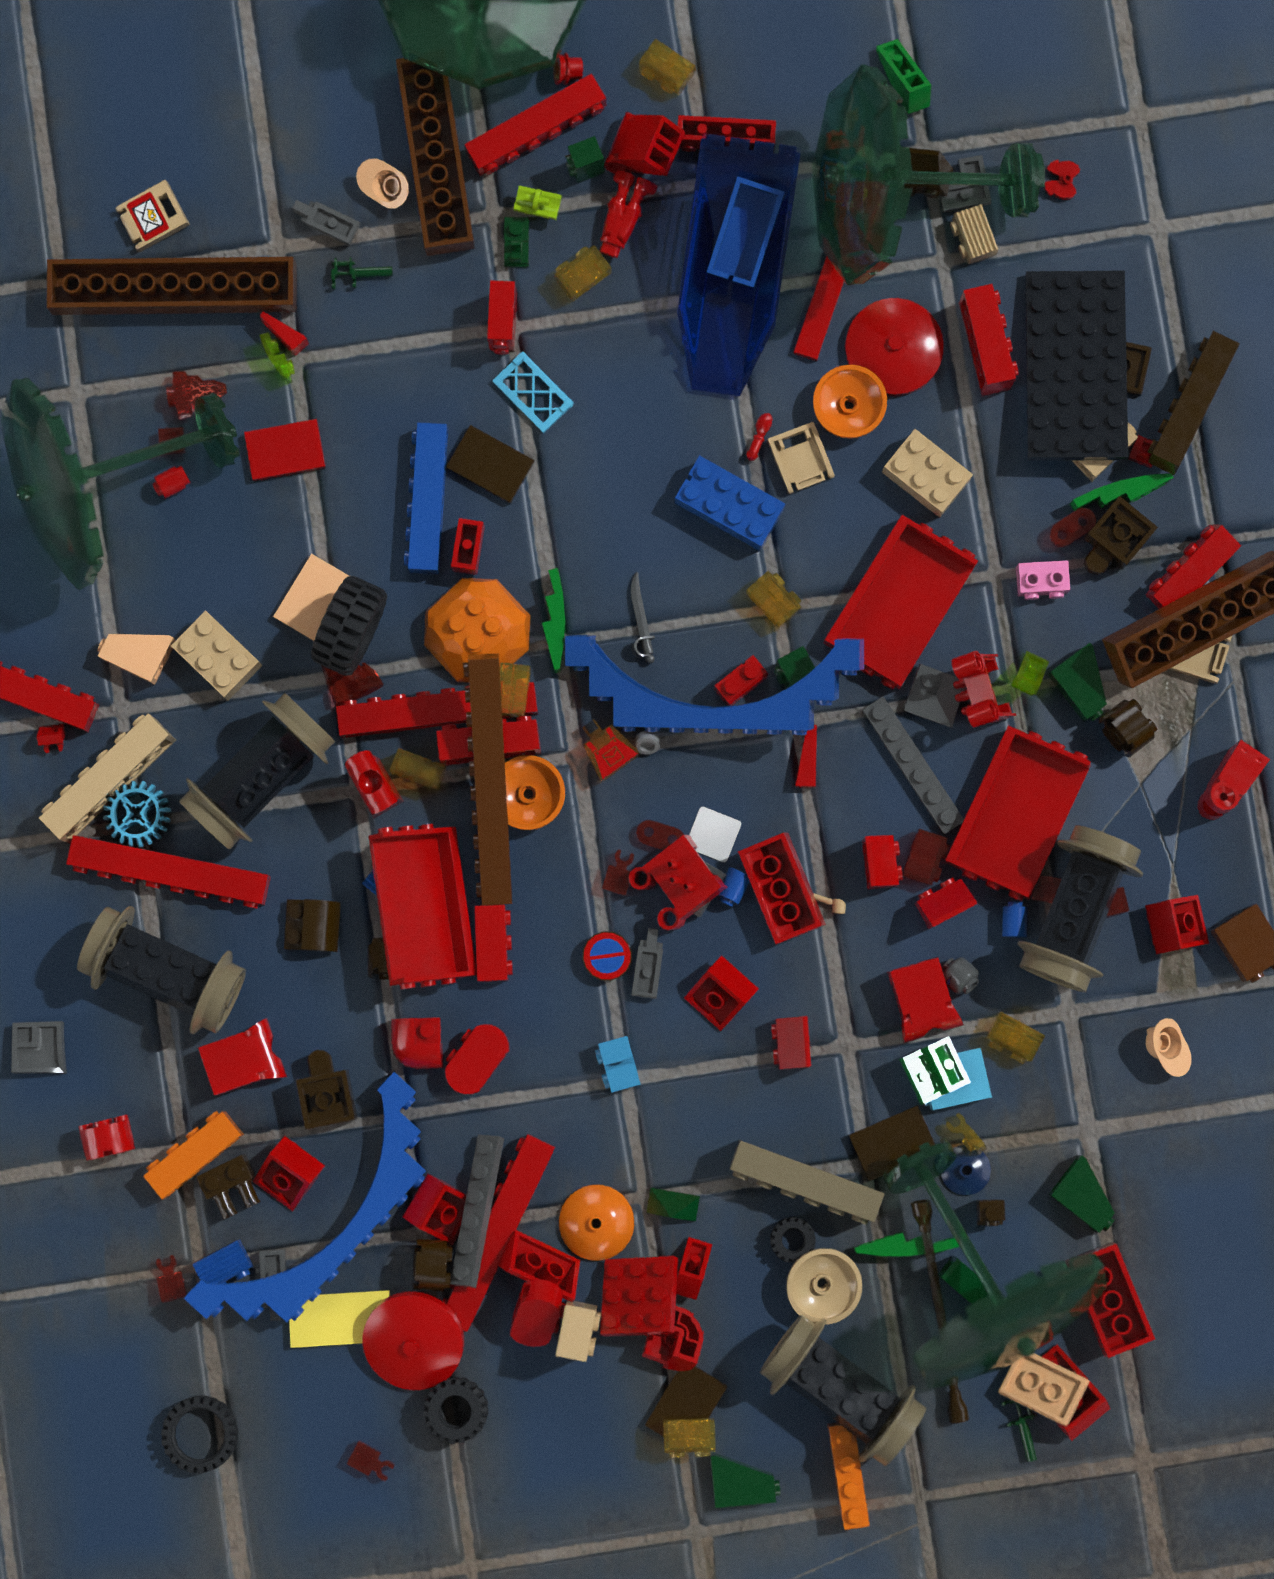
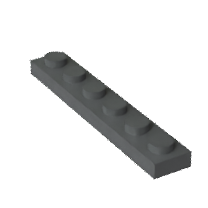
M881 697L864 708L862 712L942 834L944 835L962 824L964 818L885 698Z
M478 1134L450 1284L455 1286L477 1287L504 1138L500 1136Z

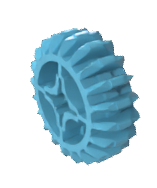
M131 781V789L126 784L122 785V793L116 790L114 792L117 796L115 799L112 797L107 798L112 803V806H104V810L110 812V815L103 816V820L112 821L106 826V829H115L111 837L115 839L120 836V844H124L128 839V846L134 847L137 840L138 847L143 848L144 839L149 845H152V836L158 840L162 838L158 833L159 829L167 832L168 829L162 823L171 822L170 818L164 817V814L170 813L171 809L163 808L169 801L167 798L159 800L163 792L158 790L154 793L155 785L151 784L146 790L147 784L145 781H141L139 788L136 781ZM138 794L150 797L139 804H133L128 799ZM123 804L126 809V816L122 820L123 823L120 824L118 813L120 806ZM155 804L156 819L152 825L148 819V813L152 809L151 806ZM130 806L139 811L140 808H142L140 815L142 816L141 818L145 821V823L137 818L133 820L135 814L133 813V810L130 808ZM136 824H141L147 831L140 834H129L125 830L129 827L132 828Z

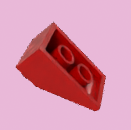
M1058 1344L1042 1356L1088 1379ZM1090 1381L1069 1425L1066 1427L1057 1422L1055 1423L1073 1441L1110 1410L1107 1399Z

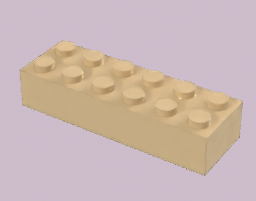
M149 713L146 716H139L132 725L134 727L128 733L123 732L114 741L115 745L109 751L106 749L96 758L98 762L94 766L85 768L78 775L79 780L73 786L71 784L67 785L60 792L59 795L61 797L55 803L50 802L42 809L41 812L43 814L39 819L59 840L69 844L73 835L77 836L104 810V806L111 804L107 800L108 797L115 799L117 797L114 793L116 790L122 793V785L130 786L131 781H135L176 741L157 719Z

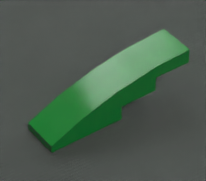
M1167 473L1120 480L1096 488L1073 499L1070 506L1075 513L1096 501L1100 509L1115 502L1119 496L1131 504L1166 485L1174 477L1172 474Z
M558 568L548 570L554 594L545 596L551 620L542 623L555 674L561 671L566 626L564 596Z
M902 1232L853 1247L856 1253L876 1256H915L925 1254L922 1236L905 1241ZM953 1236L934 1242L933 1252L937 1253L960 1247L958 1237Z

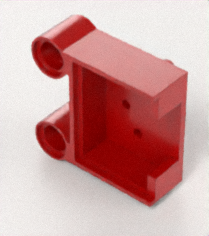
M976 650L952 659L953 671L959 679L953 683L954 688H967V690L956 694L955 700L960 702L970 699L971 704L963 707L961 712L963 715H967L970 724L974 728L1016 716V713H1012L1009 702L1001 705L997 704L988 673L998 670L995 657H998V654H980Z
M682 835L643 867H637L629 874L630 885L638 890H649L657 882L675 906V908H664L658 914V923L666 930L682 928L687 918L727 888L718 875H713L695 850L697 845L690 835ZM642 872L647 875V882L644 885H641L639 882V875ZM670 912H673L676 916V921L673 925H670L667 921V916Z

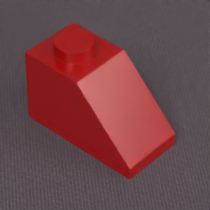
M688 1237L677 1273L676 1294L697 1300L713 1244Z

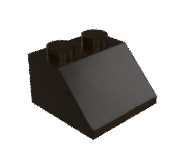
M893 146L894 184L902 194L915 196V193L924 194L929 198L947 196L953 167L940 151Z

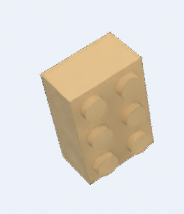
M916 429L913 430L891 457L882 471L883 474L939 518L973 476L970 471Z
M206 610L171 645L227 700L263 666Z
M567 1301L556 1356L584 1362L587 1361L588 1356L593 1357L597 1337H592L593 1330L598 1331L601 1312H597L598 1305Z

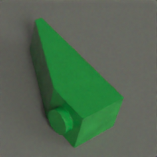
M896 39L876 46L877 54L894 93L906 112L910 114L930 107L931 84L900 41Z

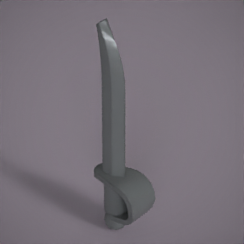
M636 572L631 584V599L640 638L633 643L631 650L635 657L645 658L648 664H652L655 658L652 655L651 640L655 639V636H650L640 592L639 573ZM641 642L644 654L637 650V643Z

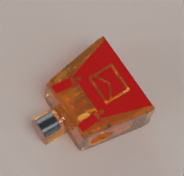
M594 719L583 727V730L590 738V740L583 744V747L601 783L640 756L639 751L612 725L602 730Z

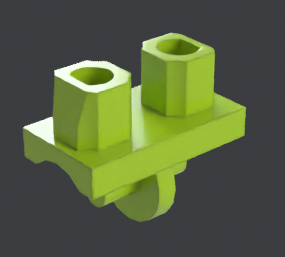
M519 186L513 210L557 220L562 195L542 191L541 189Z

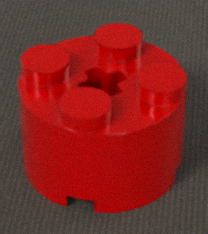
M128 1114L114 1117L113 1120L110 1118L94 1122V1125L90 1123L78 1126L86 1161L135 1149Z

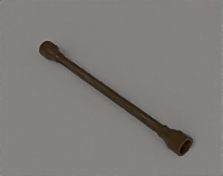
M922 1199L911 1202L913 1217L918 1223L919 1231L922 1233L923 1246H925L926 1264L928 1265L943 1360L946 1367L947 1382L949 1383L948 1417L950 1423H962L969 1420L967 1405L962 1399L961 1391L958 1389L947 1319H945V1307L943 1306L944 1303H942L943 1297L940 1290L938 1268H936L937 1262L934 1255L935 1252H933V1240L931 1239L932 1236H930L932 1235L930 1233L932 1230V1205L930 1199Z

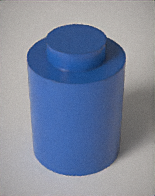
M729 867L723 879V883L727 888L718 894L720 896L719 901L730 907L734 903L739 905L750 882L748 875Z
M1008 902V906H1003L1002 937L1026 938L1028 907H1023V902Z

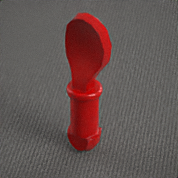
M769 413L761 415L756 422L757 435L753 436L752 444L746 453L749 461L757 459L760 447L765 441L764 436L772 425L773 418Z

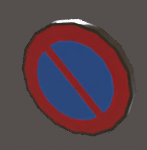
M603 931L594 934L586 942L583 948L582 960L585 969L593 977L603 981H612L620 978L627 972L632 961V951L629 943L623 936L615 932Z

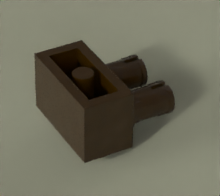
M246 1154L233 1158L196 1177L206 1200H215L223 1220L238 1213L228 1194L232 1188L238 1190L246 1209L261 1202L251 1184L252 1179L256 1175Z

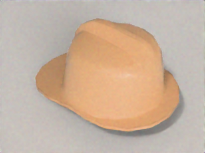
M368 159L359 166L356 177L357 184L362 192L387 208H398L403 205L410 191L409 182L402 172L379 159Z
M1165 1018L1160 1020L1155 1027L1147 1029L1145 1043L1148 1053L1154 1058L1159 1059L1162 1067L1168 1074L1175 1077L1185 1075L1191 1066V1052L1177 1022L1173 1019Z

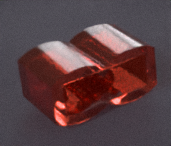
M917 829L903 870V877L928 886H932L933 881L938 882L942 872V868L938 867L941 858L946 859L950 845L946 844L948 838Z

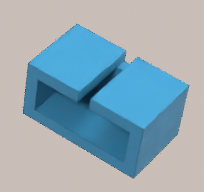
M627 1036L598 1044L599 1049L595 1050L598 1064H604L606 1073L602 1074L605 1089L610 1088L611 1093L641 1085Z

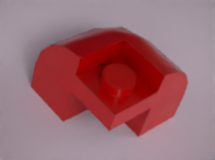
M440 1017L391 1019V1045L393 1054L401 1064L414 1069L443 1068Z
M676 1306L674 1334L646 1335L647 1338L642 1357L664 1364L663 1368L670 1370L689 1371L693 1369L698 1363L704 1338V1331L701 1330L699 1322L693 1316L694 1314Z

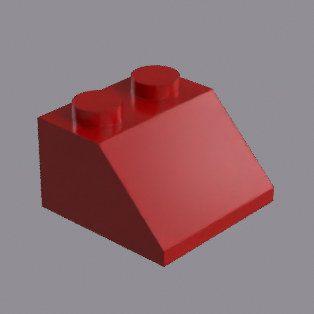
M893 835L865 836L862 840L867 890L897 887L899 881L903 880L901 865L897 866L896 856H900L899 842L894 841Z
M950 878L940 884L942 889L934 893L929 889L918 895L920 900L915 902V905L928 930L978 904L962 879L955 881L954 878Z
M1198 895L1145 905L1156 954L1209 944Z
M721 955L687 993L684 999L722 1031L759 988Z
M808 1016L775 1019L776 1024H771L772 1039H777V1049L773 1050L774 1065L779 1064V1069L811 1067Z
M284 1136L269 1153L253 1182L291 1211H294L317 1180L325 1165Z
M428 1173L403 1218L420 1230L441 1240H446L447 1243L453 1245L460 1233L467 1194Z

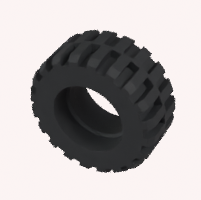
M348 576L343 580L337 592H335L316 633L311 650V658L315 663L344 676L353 674L362 661L383 615L387 600L385 590L356 576Z

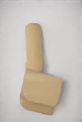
M814 893L816 901L832 905L831 913L845 914L846 904L843 900L826 898Z

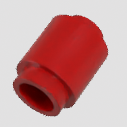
M174 466L154 477L156 482L152 483L158 496L164 495L166 499L185 489L186 485L191 482L182 466L177 468Z

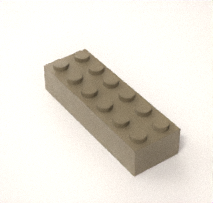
M741 1140L738 1142L729 1167L730 1170L734 1171L733 1176L747 1181L749 1177L757 1179V1185L770 1190L774 1185L781 1188V1194L796 1198L797 1194L804 1196L805 1203L816 1207L823 1203L828 1205V1211L841 1216L844 1215V1212L853 1214L851 1219L865 1225L868 1224V1221L875 1222L885 1194Z

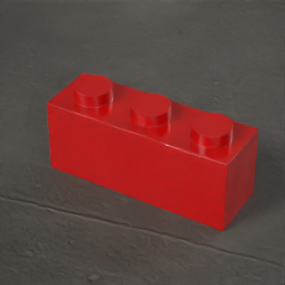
M505 905L475 906L478 982L509 981L508 975H513V962L508 960L507 951L512 950V936L507 935V925H511V910H506Z

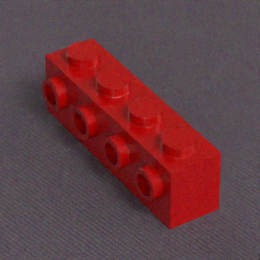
M678 115V127L685 131L679 146L682 151L694 152L696 149L701 148L706 149V152L719 153L720 150L730 151L732 154L755 152L759 156L774 153L776 120Z
M1213 524L1205 527L1200 533L1201 537L1196 543L1192 542L1183 551L1184 555L1179 560L1169 564L1166 568L1167 573L1150 584V590L1145 595L1158 609L1202 587L1241 547L1240 543L1223 525Z

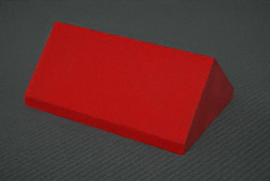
M515 1230L497 1265L506 1272L525 1281H550L562 1289L564 1299L573 1302L576 1296L580 1260Z

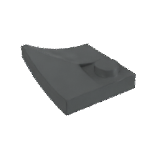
M919 664L902 711L952 728L960 703L956 702L955 695L964 691V688H954L953 683L959 680L957 677Z
M64 1022L12 1023L11 1073L67 1074Z

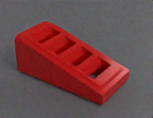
M265 312L260 314L262 323L293 356H296L309 344L308 339L301 333Z

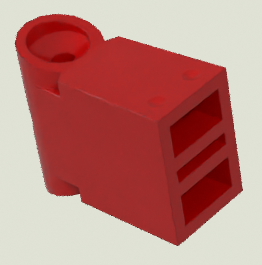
M626 111L605 160L604 167L614 174L616 171H624L630 174L634 171L640 174L667 176L685 131L663 115H633Z
M1243 740L1238 741L1229 748L1204 793L1200 796L1197 807L1199 813L1206 819L1216 820L1235 808L1270 759Z
M371 751L358 752L345 762V768L373 819L404 802L381 760L373 755Z
M938 957L887 972L901 1015L903 1043L923 1038L933 1028L947 1031L964 1025L958 1012L952 1005Z
M267 1018L256 1023L245 1032L198 1047L214 1096L228 1093L261 1080L287 1077L281 1058L272 1051L273 1034Z

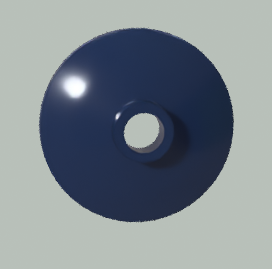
M959 1145L946 1153L941 1162L940 1172L944 1184L952 1192L959 1195H973L987 1185L991 1175V1166L987 1156L979 1148L971 1145ZM966 1165L971 1168L969 1175L962 1173V1168Z

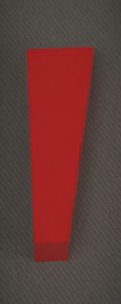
M814 725V729L807 731V735L804 736L795 788L816 787L817 725Z

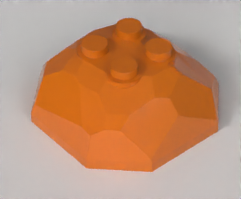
M461 578L426 610L424 646L457 682L469 683V677L464 678L463 662H468V655L499 653L501 676L529 651L531 616L497 579Z

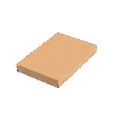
M311 554L273 617L314 641L323 616L335 592H337L340 584L349 575Z
M1020 1347L998 1393L1067 1427L1090 1381Z

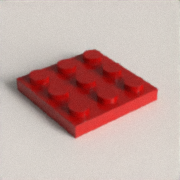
M675 1256L605 1259L600 1335L606 1337L674 1334L678 1258Z

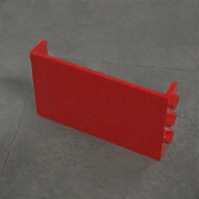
M901 515L823 643L833 649L835 639H864V669L861 671L870 677L873 674L882 679L881 683L892 690L895 687L897 689L901 688L978 562L975 559V554L965 548L962 550L953 546L954 542L943 535L938 537L932 533L933 529L924 523L917 524L904 515Z
M1008 725L948 853L946 863L964 871L963 876L974 881L980 878L986 881L985 885L996 891L1002 888L1009 892L1008 896L1022 902L1023 898L1029 901L1091 767V761L1087 760L1088 756L1081 752L1074 751L1073 754L1064 750L1065 746L1056 741H1051L1050 744L1041 740L1042 736L1033 731H1029L1027 734Z
M433 824L418 826V829L415 830L413 825L398 827V831H393V827L379 828L377 834L368 837L390 986L400 985V989L403 990L415 988V983H420L421 987L434 986L436 981L440 980L441 985L456 983L458 978L477 975L456 827L434 828Z

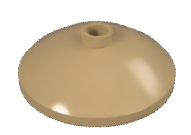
M830 1248L814 1249L802 1255L791 1267L786 1283L787 1296L791 1306L798 1315L802 1314L813 1323L825 1318L827 1320L825 1325L833 1324L849 1316L858 1305L862 1294V1278L856 1264L844 1253ZM820 1279H825V1285L819 1287L817 1282Z

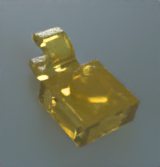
M960 1113L956 1114L960 1120L959 1126L954 1127L950 1122L946 1123L950 1132L963 1135L962 1143L970 1152L975 1150L980 1155L987 1149L985 1143L966 1123Z

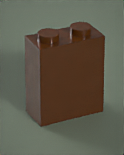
M1257 903L1249 906L1210 931L1242 982L1250 980L1251 983H1254L1265 976L1263 971L1271 967L1274 970V930Z

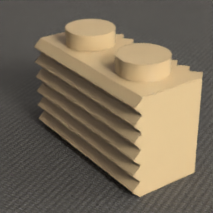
M982 204L956 212L953 215V222H950V227L953 235L958 236L961 242L958 248L962 259L966 258L968 264L997 254L998 247Z

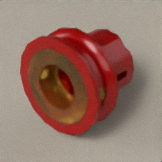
M557 52L554 57L553 66L555 83L559 85L563 82L567 85L569 80H581L583 77V61L581 57H569L567 52L563 55Z

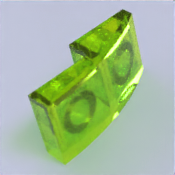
M269 332L260 334L262 345L272 365L287 383H292L291 375L295 374L292 359L287 360L284 353L276 355L280 353L277 339L271 338Z

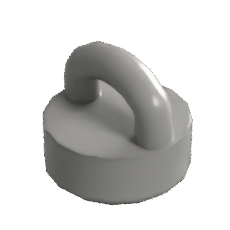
M646 731L638 733L635 738L636 750L645 755L657 752L660 748L659 733Z

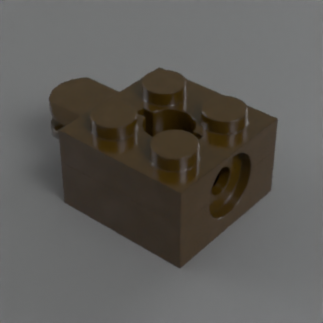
M1119 496L1084 538L1094 547L1084 560L1085 569L1092 575H1100L1113 562L1123 570L1158 527Z
M324 1050L313 1051L307 1059L310 1077L296 1080L305 1130L357 1120L349 1071L341 1070L334 1072L331 1055Z

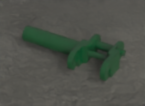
M352 257L349 258V261H337V258H334V262H332V266H334V269H331L332 289H336V278L338 275H350L353 280V288H357L356 278L393 276L392 266L355 269L353 268L355 261H352ZM349 266V271L338 272V267Z
M1010 1399L1000 1402L1001 1406L1013 1403L1016 1405L1019 1415L1018 1420L1007 1422L1006 1427L1018 1425L1027 1462L1037 1460L1029 1426L1026 1423L1028 1418L1034 1420L1037 1413H1033V1410L1026 1407L1028 1415L1023 1416L1019 1403Z

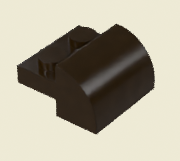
M287 899L284 949L338 952L341 902Z

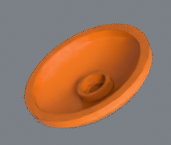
M842 365L830 370L820 379L814 391L813 408L819 423L828 432L842 438H858L869 434L881 423L887 408V394L883 383L872 371L858 365ZM851 402L854 407L847 409L844 404Z
M532 755L518 756L505 763L508 825L521 830H535L551 823L560 813L565 801V785L559 771L549 761ZM531 790L533 797L530 799L525 798L524 792Z
M588 1185L572 1193L565 1201L559 1216V1230L564 1243L574 1254L587 1260L601 1261L616 1256L627 1246L634 1230V1215L627 1199L617 1190L605 1185ZM597 1218L601 1221L599 1228L592 1226L591 1222L593 1219Z

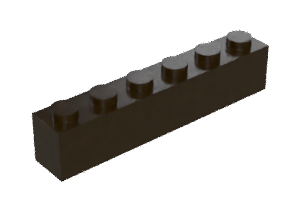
M1215 331L1212 332L1209 339L1204 337L1198 349L1202 354L1199 359L1194 357L1188 369L1192 374L1189 379L1184 377L1178 389L1182 394L1179 400L1173 399L1168 409V412L1172 414L1169 420L1163 419L1157 431L1161 433L1158 441L1155 439L1152 441L1147 453L1151 454L1148 461L1149 464L1172 475L1176 474L1240 343Z

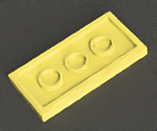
M390 1290L319 1294L314 1301L307 1300L302 1306L304 1309L303 1313L295 1321L289 1320L291 1348L363 1343V1331L369 1315L381 1301L390 1296Z

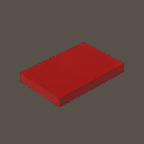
M317 419L244 432L253 481L326 468Z

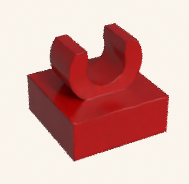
M1138 435L1128 459L1151 468L1152 465L1148 463L1151 454L1147 453L1153 440Z
M64 724L39 727L37 734L38 746L44 745L45 753L50 752V744H56L59 752L63 750L66 734Z

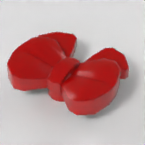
M1059 160L1051 162L1047 167V171L1060 177L1059 181H1046L1044 183L1045 191L1050 196L1054 195L1059 199H1072L1076 195V189L1072 182L1073 178L1079 175V166L1072 161H1061L1059 163Z

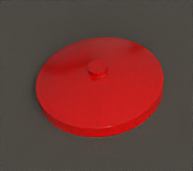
M902 298L882 299L871 303L861 310L852 321L845 342V354L848 365H858L872 371L883 383L887 396H903L924 387L936 374L942 361L944 350L941 329L931 313L921 305Z
M401 1292L381 1301L369 1315L363 1331V1349L371 1368L386 1382L407 1390H425L447 1380L458 1367L464 1350V1333L456 1314L438 1298L421 1292Z

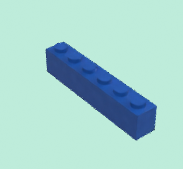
M417 423V430L412 431V444L416 445L415 454H411L410 468L414 469V478L409 479V493H413L412 502H408L407 517H411V527H406V541L410 543L409 551L404 553V566H408L410 573L439 574L449 430L447 424Z

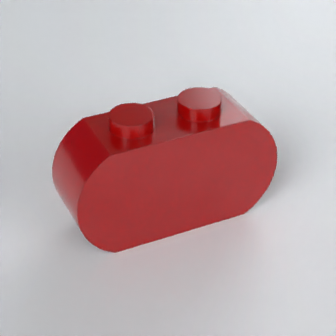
M489 1024L476 1026L473 1031L469 1028L460 1040L463 1042V1045L458 1051L453 1049L445 1060L449 1063L445 1068L447 1082L459 1093L475 1094L480 1092L509 1052L510 1046L506 1034L498 1027Z
M530 1280L523 1284L513 1312L510 1335L516 1342L526 1346L539 1347L548 1344L553 1333L557 1334L560 1319H563L566 1304L562 1303L563 1291L558 1285L546 1280Z

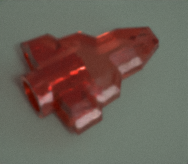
M185 371L173 372V386L166 387L169 407H176L179 420L191 418L194 412L203 410L206 403L215 402L227 394L226 384L215 380L203 381L198 375H187Z

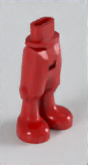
M616 171L613 179L618 187L617 194L607 204L608 212L602 237L600 238L602 245L599 252L613 258H618L620 250L625 248L638 219L642 217L640 204L646 195H654L658 189V186L653 182L638 177L632 198L628 205H625L627 194L633 186L635 176L624 171Z

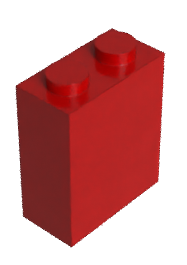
M490 280L487 340L490 351H494L495 354L506 355L509 354V351H514L517 306L515 281Z

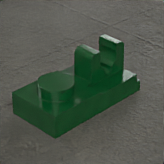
M504 217L505 268H529V217Z

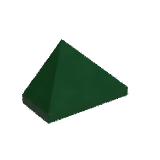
M650 1188L646 1213L696 1221L700 1196Z

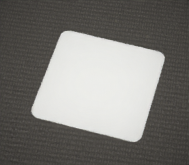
M701 807L689 834L697 845L695 850L718 861L726 862L741 827V822L706 807Z

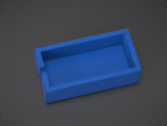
M737 176L707 269L708 274L729 280L730 276H733V282L751 288L755 287L782 204L784 191Z
M700 455L688 474V480L685 479L675 497V504L759 551H761L785 509L784 502Z

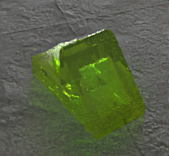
M1026 651L1011 686L1029 695H1036L1049 661Z

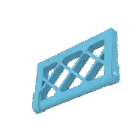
M524 351L519 353L492 380L543 433L574 405V402ZM525 362L532 370V373H518V367ZM507 377H515V390H510L503 383ZM518 377H532V390H518ZM535 377H539L549 387V391L535 390ZM518 394H532V408H528L518 398ZM535 394H549V408H535ZM552 394H556L564 402L559 408H552ZM535 411H549V418L543 423L535 415Z

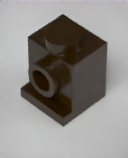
M976 1200L977 1225H1003V1221H1005V1200Z

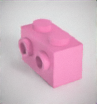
M1068 561L1018 563L1016 566L1018 597L1024 596L1025 600L1039 599V595H1049L1050 599L1063 598L1064 594L1070 591Z

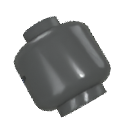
M963 957L955 960L950 958L942 967L946 985L956 994H968L979 983V979H977L979 975L978 970Z

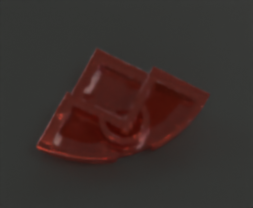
M362 663V666L358 665L353 674L347 676L321 665L335 707L342 705L343 701L357 700L383 687V682L379 675L366 663Z

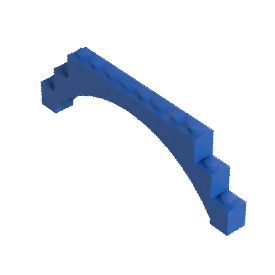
M596 635L565 636V666H573V671H588L589 666V696H597V701H612L613 697V727H621V731H636V727H645L646 732H660V728H669V732H684V728H694V733H708L709 729H718V733H733V729H742L743 734H757L758 730H767V734H782V730H792V735H807V731L814 729V700H817V705H832V701L839 699V670H842V675H857V671L864 669V639H835L834 648L817 667L800 681L772 697L736 706L712 707L694 705L668 698L650 690L624 673L607 657L596 643Z
M392 1072L376 1090L381 1094L383 1108L381 1154L374 1179L356 1214L345 1228L323 1249L286 1271L261 1279L235 1283H210L201 1278L184 1299L205 1319L210 1315L215 1318L224 1308L221 1303L225 1300L246 1321L250 1317L255 1319L264 1310L262 1306L264 1302L284 1321L288 1322L290 1319L295 1321L304 1311L302 1308L303 1304L307 1300L314 1301L322 1292L319 1287L325 1281L330 1283L339 1273L337 1267L342 1262L347 1264L356 1255L354 1249L360 1242L365 1245L374 1235L371 1230L377 1224L382 1226L391 1217V1214L388 1212L394 1205L399 1208L409 1197L405 1193L412 1186L416 1189L424 1181L425 1176L423 1174L426 1170L404 1151L407 1147L411 1150L421 1138L418 1135L421 1131L400 1112L401 1108L407 1110L416 1100L413 1097L416 1091L395 1072Z

